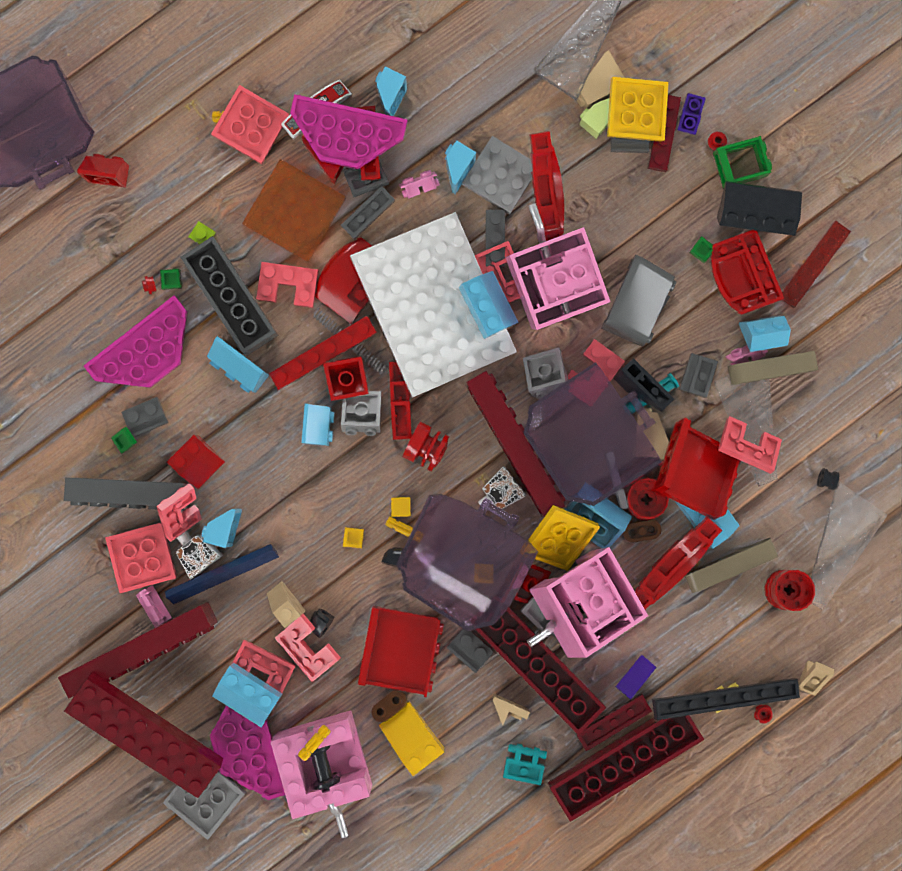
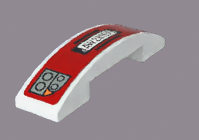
M339 79L324 87L310 98L341 104L352 93ZM291 114L281 123L293 140L302 134Z

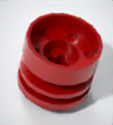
M420 421L402 457L414 463L420 456L422 457L420 466L424 467L428 460L430 464L427 470L432 472L440 463L447 449L450 436L445 434L442 441H439L438 438L441 432L438 431L434 437H431L432 427Z
M640 479L626 493L627 509L637 519L651 520L657 518L664 513L668 506L669 497L654 490L656 479ZM645 495H647L648 499H651L647 505H645V502H641Z
M778 570L767 578L764 591L768 602L773 607L780 610L801 611L813 602L815 585L812 579L802 571ZM784 587H786L787 589H789V591H788V592L784 591Z

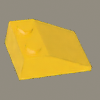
M410 701L404 709L388 721L379 724L382 732L412 776L416 775L444 753V746Z

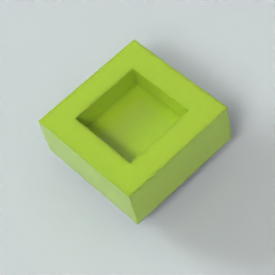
M198 221L188 237L200 245L214 236L216 232Z

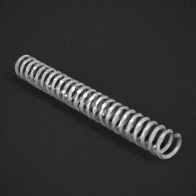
M318 308L314 312L313 318L319 320V323L325 325V328L328 327V330H331V333H333L334 335L337 334L338 332L336 331L340 327V325H338L333 330V328L337 325V323H335L330 328L334 320H332V322L329 325H327L328 322L331 320V318H329L325 322V320L328 318L327 315L321 321L325 313H323V315L320 318H318L319 315L323 312V310H321L316 315V313L320 310V308ZM359 344L351 348V350H354V353L357 352L356 355L362 357V360L368 362V365L374 367V370L377 369V372H380L379 375H382L389 369L386 368L383 371L386 365H384L380 369V367L383 364L380 363L378 365L380 360H378L374 364L377 358H375L371 362V360L374 357V355H372L369 358L371 353H369L365 357V355L368 353V350L362 355V353L366 349L363 348L360 351L363 345H361L357 350L356 348L359 346Z

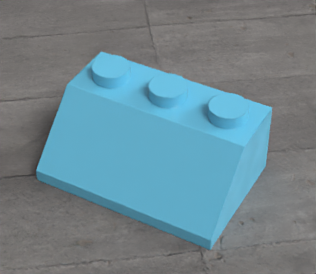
M493 271L479 275L460 285L459 290L484 339L518 323Z
M218 336L215 338L207 355L211 360L209 364L217 370L220 368L225 370L226 373L224 375L233 382L236 379L242 383L240 387L246 392L252 391L256 393L269 377V374Z
M585 483L565 508L569 512L599 524V530L590 541L600 548L610 547L626 530L632 518L630 514Z
M676 502L694 529L706 517ZM728 509L724 516L712 520L723 531L713 540V544L709 548L714 549L728 539L740 526Z
M233 663L228 667L218 683L212 697L259 727H262L282 696V693Z

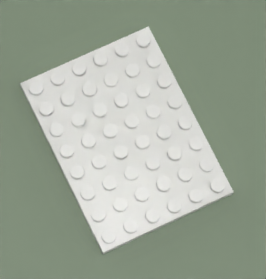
M456 212L350 255L412 398L517 352L507 328L486 339L483 338L459 290L462 283L483 273Z

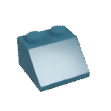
M385 66L383 72L380 71L375 82H377L378 95L385 115L394 116L407 91L406 76Z
M457 140L454 145L450 144L445 152L446 168L452 193L454 194L457 193L476 161V152Z
M771 316L739 322V327L750 352L788 346L791 329L785 316Z
M305 404L301 443L329 446V442L333 441V431H330L331 423H334L335 412L332 411L331 407Z
M231 509L210 521L207 526H204L201 537H204L203 542L223 548L233 546L242 509Z

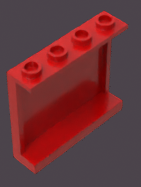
M683 418L674 425L654 490L715 520L724 516L727 512L728 499L732 495L733 482L737 478V468L741 460L718 451L720 442L690 427L691 420Z
M373 606L358 685H374L422 694L424 697H427V692L431 693L433 686L430 676L431 673L435 674L437 662L433 661L434 654H439L440 643L437 642L438 635H442L444 624L440 623L441 618Z

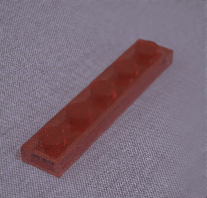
M838 221L832 223L783 289L784 302L792 308L797 306L851 233L850 230Z

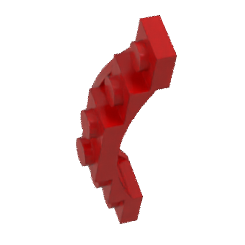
M550 131L532 133L529 136L532 152L530 156L534 199L543 222L546 241L562 236L564 233V192L555 149L551 144Z
M708 516L695 529L691 528L680 541L677 540L655 562L652 570L639 582V586L634 591L645 610L684 578L713 544V540L723 531Z

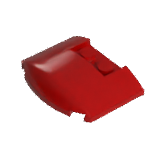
M756 230L747 231L712 245L711 267L715 283L722 297L738 314L743 315L785 299Z
M362 237L347 243L329 259L317 282V293H315V298L350 324L354 322L369 302L350 258V255L372 247Z

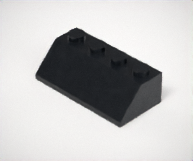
M726 181L717 214L718 223L720 226L795 236L801 218L802 192Z

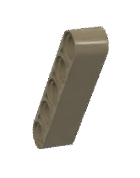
M815 351L728 366L731 385L819 370Z
M767 538L688 572L685 578L691 592L695 593L777 558L778 554L771 538Z

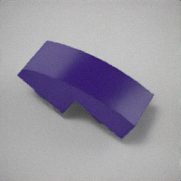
M687 93L677 128L678 131L696 135L706 100L705 97Z
M641 655L615 687L631 699L657 667Z

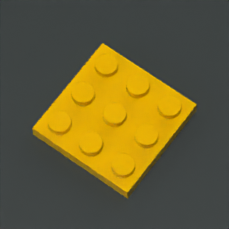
M612 77L607 137L664 141L669 82Z
M553 505L522 547L521 552L525 556L568 571L599 530L600 526L597 522Z

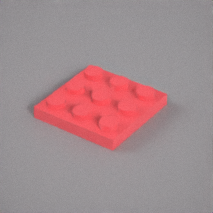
M239 85L211 135L256 162L263 164L283 129L281 123L290 114Z
M161 522L105 537L119 593L177 578L168 539L165 536Z

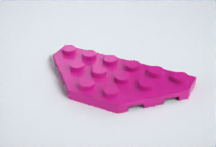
M294 94L290 114L320 161L354 169L361 168L403 141L408 122L407 119Z
M175 295L86 363L84 368L97 382L151 388L181 365L187 310Z
M226 706L210 734L214 752L223 757L222 766L219 769L220 774L234 779L238 784L249 790H254L267 800L284 796V788L270 742L273 738L268 720L265 721L262 727H259Z

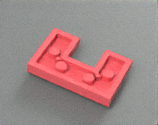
M509 241L475 255V258L483 274L491 271L494 272L508 302L511 303L520 299V295L514 280L506 283L499 267L507 263L506 258L496 263L492 262L491 265L493 266H486V255L492 251L505 247V257L514 254Z
M261 262L256 300L276 303L278 286L280 284L296 287L295 306L314 308L319 270Z
M595 339L583 353V356L597 365V368L588 380L584 379L574 370H571L567 375L570 387L565 388L590 408L625 362Z
M729 416L726 419L718 451L771 474L775 470L782 439L764 432L757 446L743 439L747 424Z
M190 484L179 488L175 494L162 500L157 505L165 536L170 542L202 520L200 510L195 505L181 513L183 508L197 499L195 490Z
M302 614L276 636L275 639L313 682L341 657L329 643L316 654L303 639L315 627Z
M243 640L233 663L249 673L252 667L268 674L269 677L266 683L283 693L296 667L295 664L247 640Z

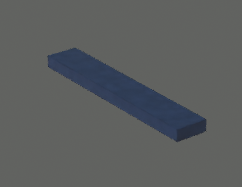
M269 544L166 590L165 596L174 605L279 558L278 553Z

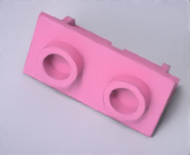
M427 170L420 173V177L415 179L413 177L403 179V183L399 184L401 189H405L402 191L403 197H408L409 199L421 194L420 186H422L424 193L436 189V186L440 184L438 179L433 177L437 176V174Z
M746 345L742 348L734 349L731 351V354L725 357L733 362L731 365L749 362L748 357L752 361H756L766 356L768 350L750 352Z
M153 585L136 595L155 628L172 618Z

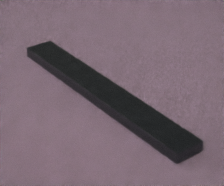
M790 678L652 699L654 719L662 720L800 698L798 679Z

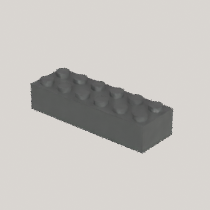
M213 236L180 257L244 355H250L279 336Z
M65 477L64 501H70V505L75 506L88 505V502H90V506L94 507L107 506L109 503V507L114 508L127 507V504H129V508L133 509L146 508V505H148V509L157 510V505L162 500L169 498L179 488L185 487L188 483Z

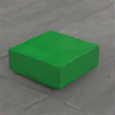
M701 236L689 253L702 263H706L712 255L713 244Z
M180 269L160 270L162 290L182 289Z
M127 427L122 428L111 438L121 454L127 452L137 443Z

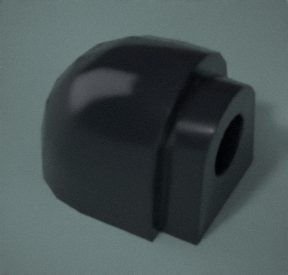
M400 547L388 549L384 553L381 563L405 569L408 552Z
M323 609L314 611L310 622L315 627L312 632L318 638H321L335 617Z

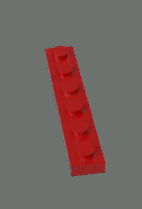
M366 316L270 372L269 375L277 389L281 390L322 366L323 363L329 362L375 335L377 331L369 317Z

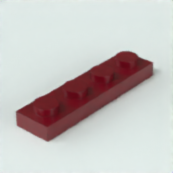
M668 95L665 140L662 142H652L647 169L667 172L681 97Z
M639 694L590 724L577 737L587 752L651 713L652 710L644 696Z

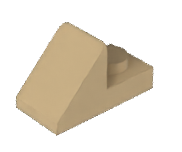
M807 661L798 682L799 689L815 696L834 676V669L818 662Z
M495 693L493 694V702L502 725H504L509 712L516 719H528L530 714L528 708Z

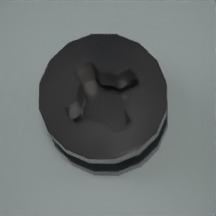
M822 468L818 475L817 486H825L829 490L834 491L839 482V472H829L828 469Z

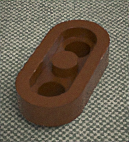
M646 520L629 523L622 535L626 541L634 543L656 539L660 536L662 529L657 521ZM649 526L654 528L652 533H649L647 530ZM630 529H634V536L629 535Z
M392 691L373 706L371 711L372 717L378 722L388 721L405 708L407 696L402 691ZM395 697L399 698L398 704H395L393 701ZM380 708L384 710V714L382 716L378 714V710Z

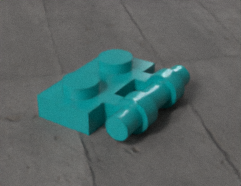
M518 743L516 745L509 744L508 752H513L515 755L514 758L506 757L503 778L541 785L545 765L538 763V758L546 759L547 751H542L537 747L533 749L523 747V744ZM521 754L532 756L531 762L520 760Z

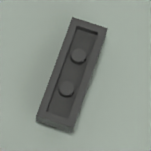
M381 186L341 224V227L355 240L395 202V199Z
M486 210L485 251L505 242V210ZM505 247L487 254L486 266H493L491 265L492 262L496 263L505 259ZM502 264L499 267L504 268L505 264Z

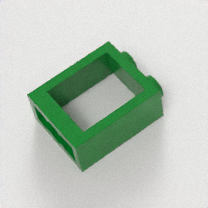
M761 136L722 146L713 152L723 189L726 181L744 184L765 178L771 173L772 163L767 158V146L765 141H762ZM753 147L760 172L734 179L727 154Z

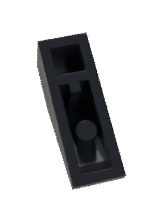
M634 358L613 378L626 392L660 412L674 400Z

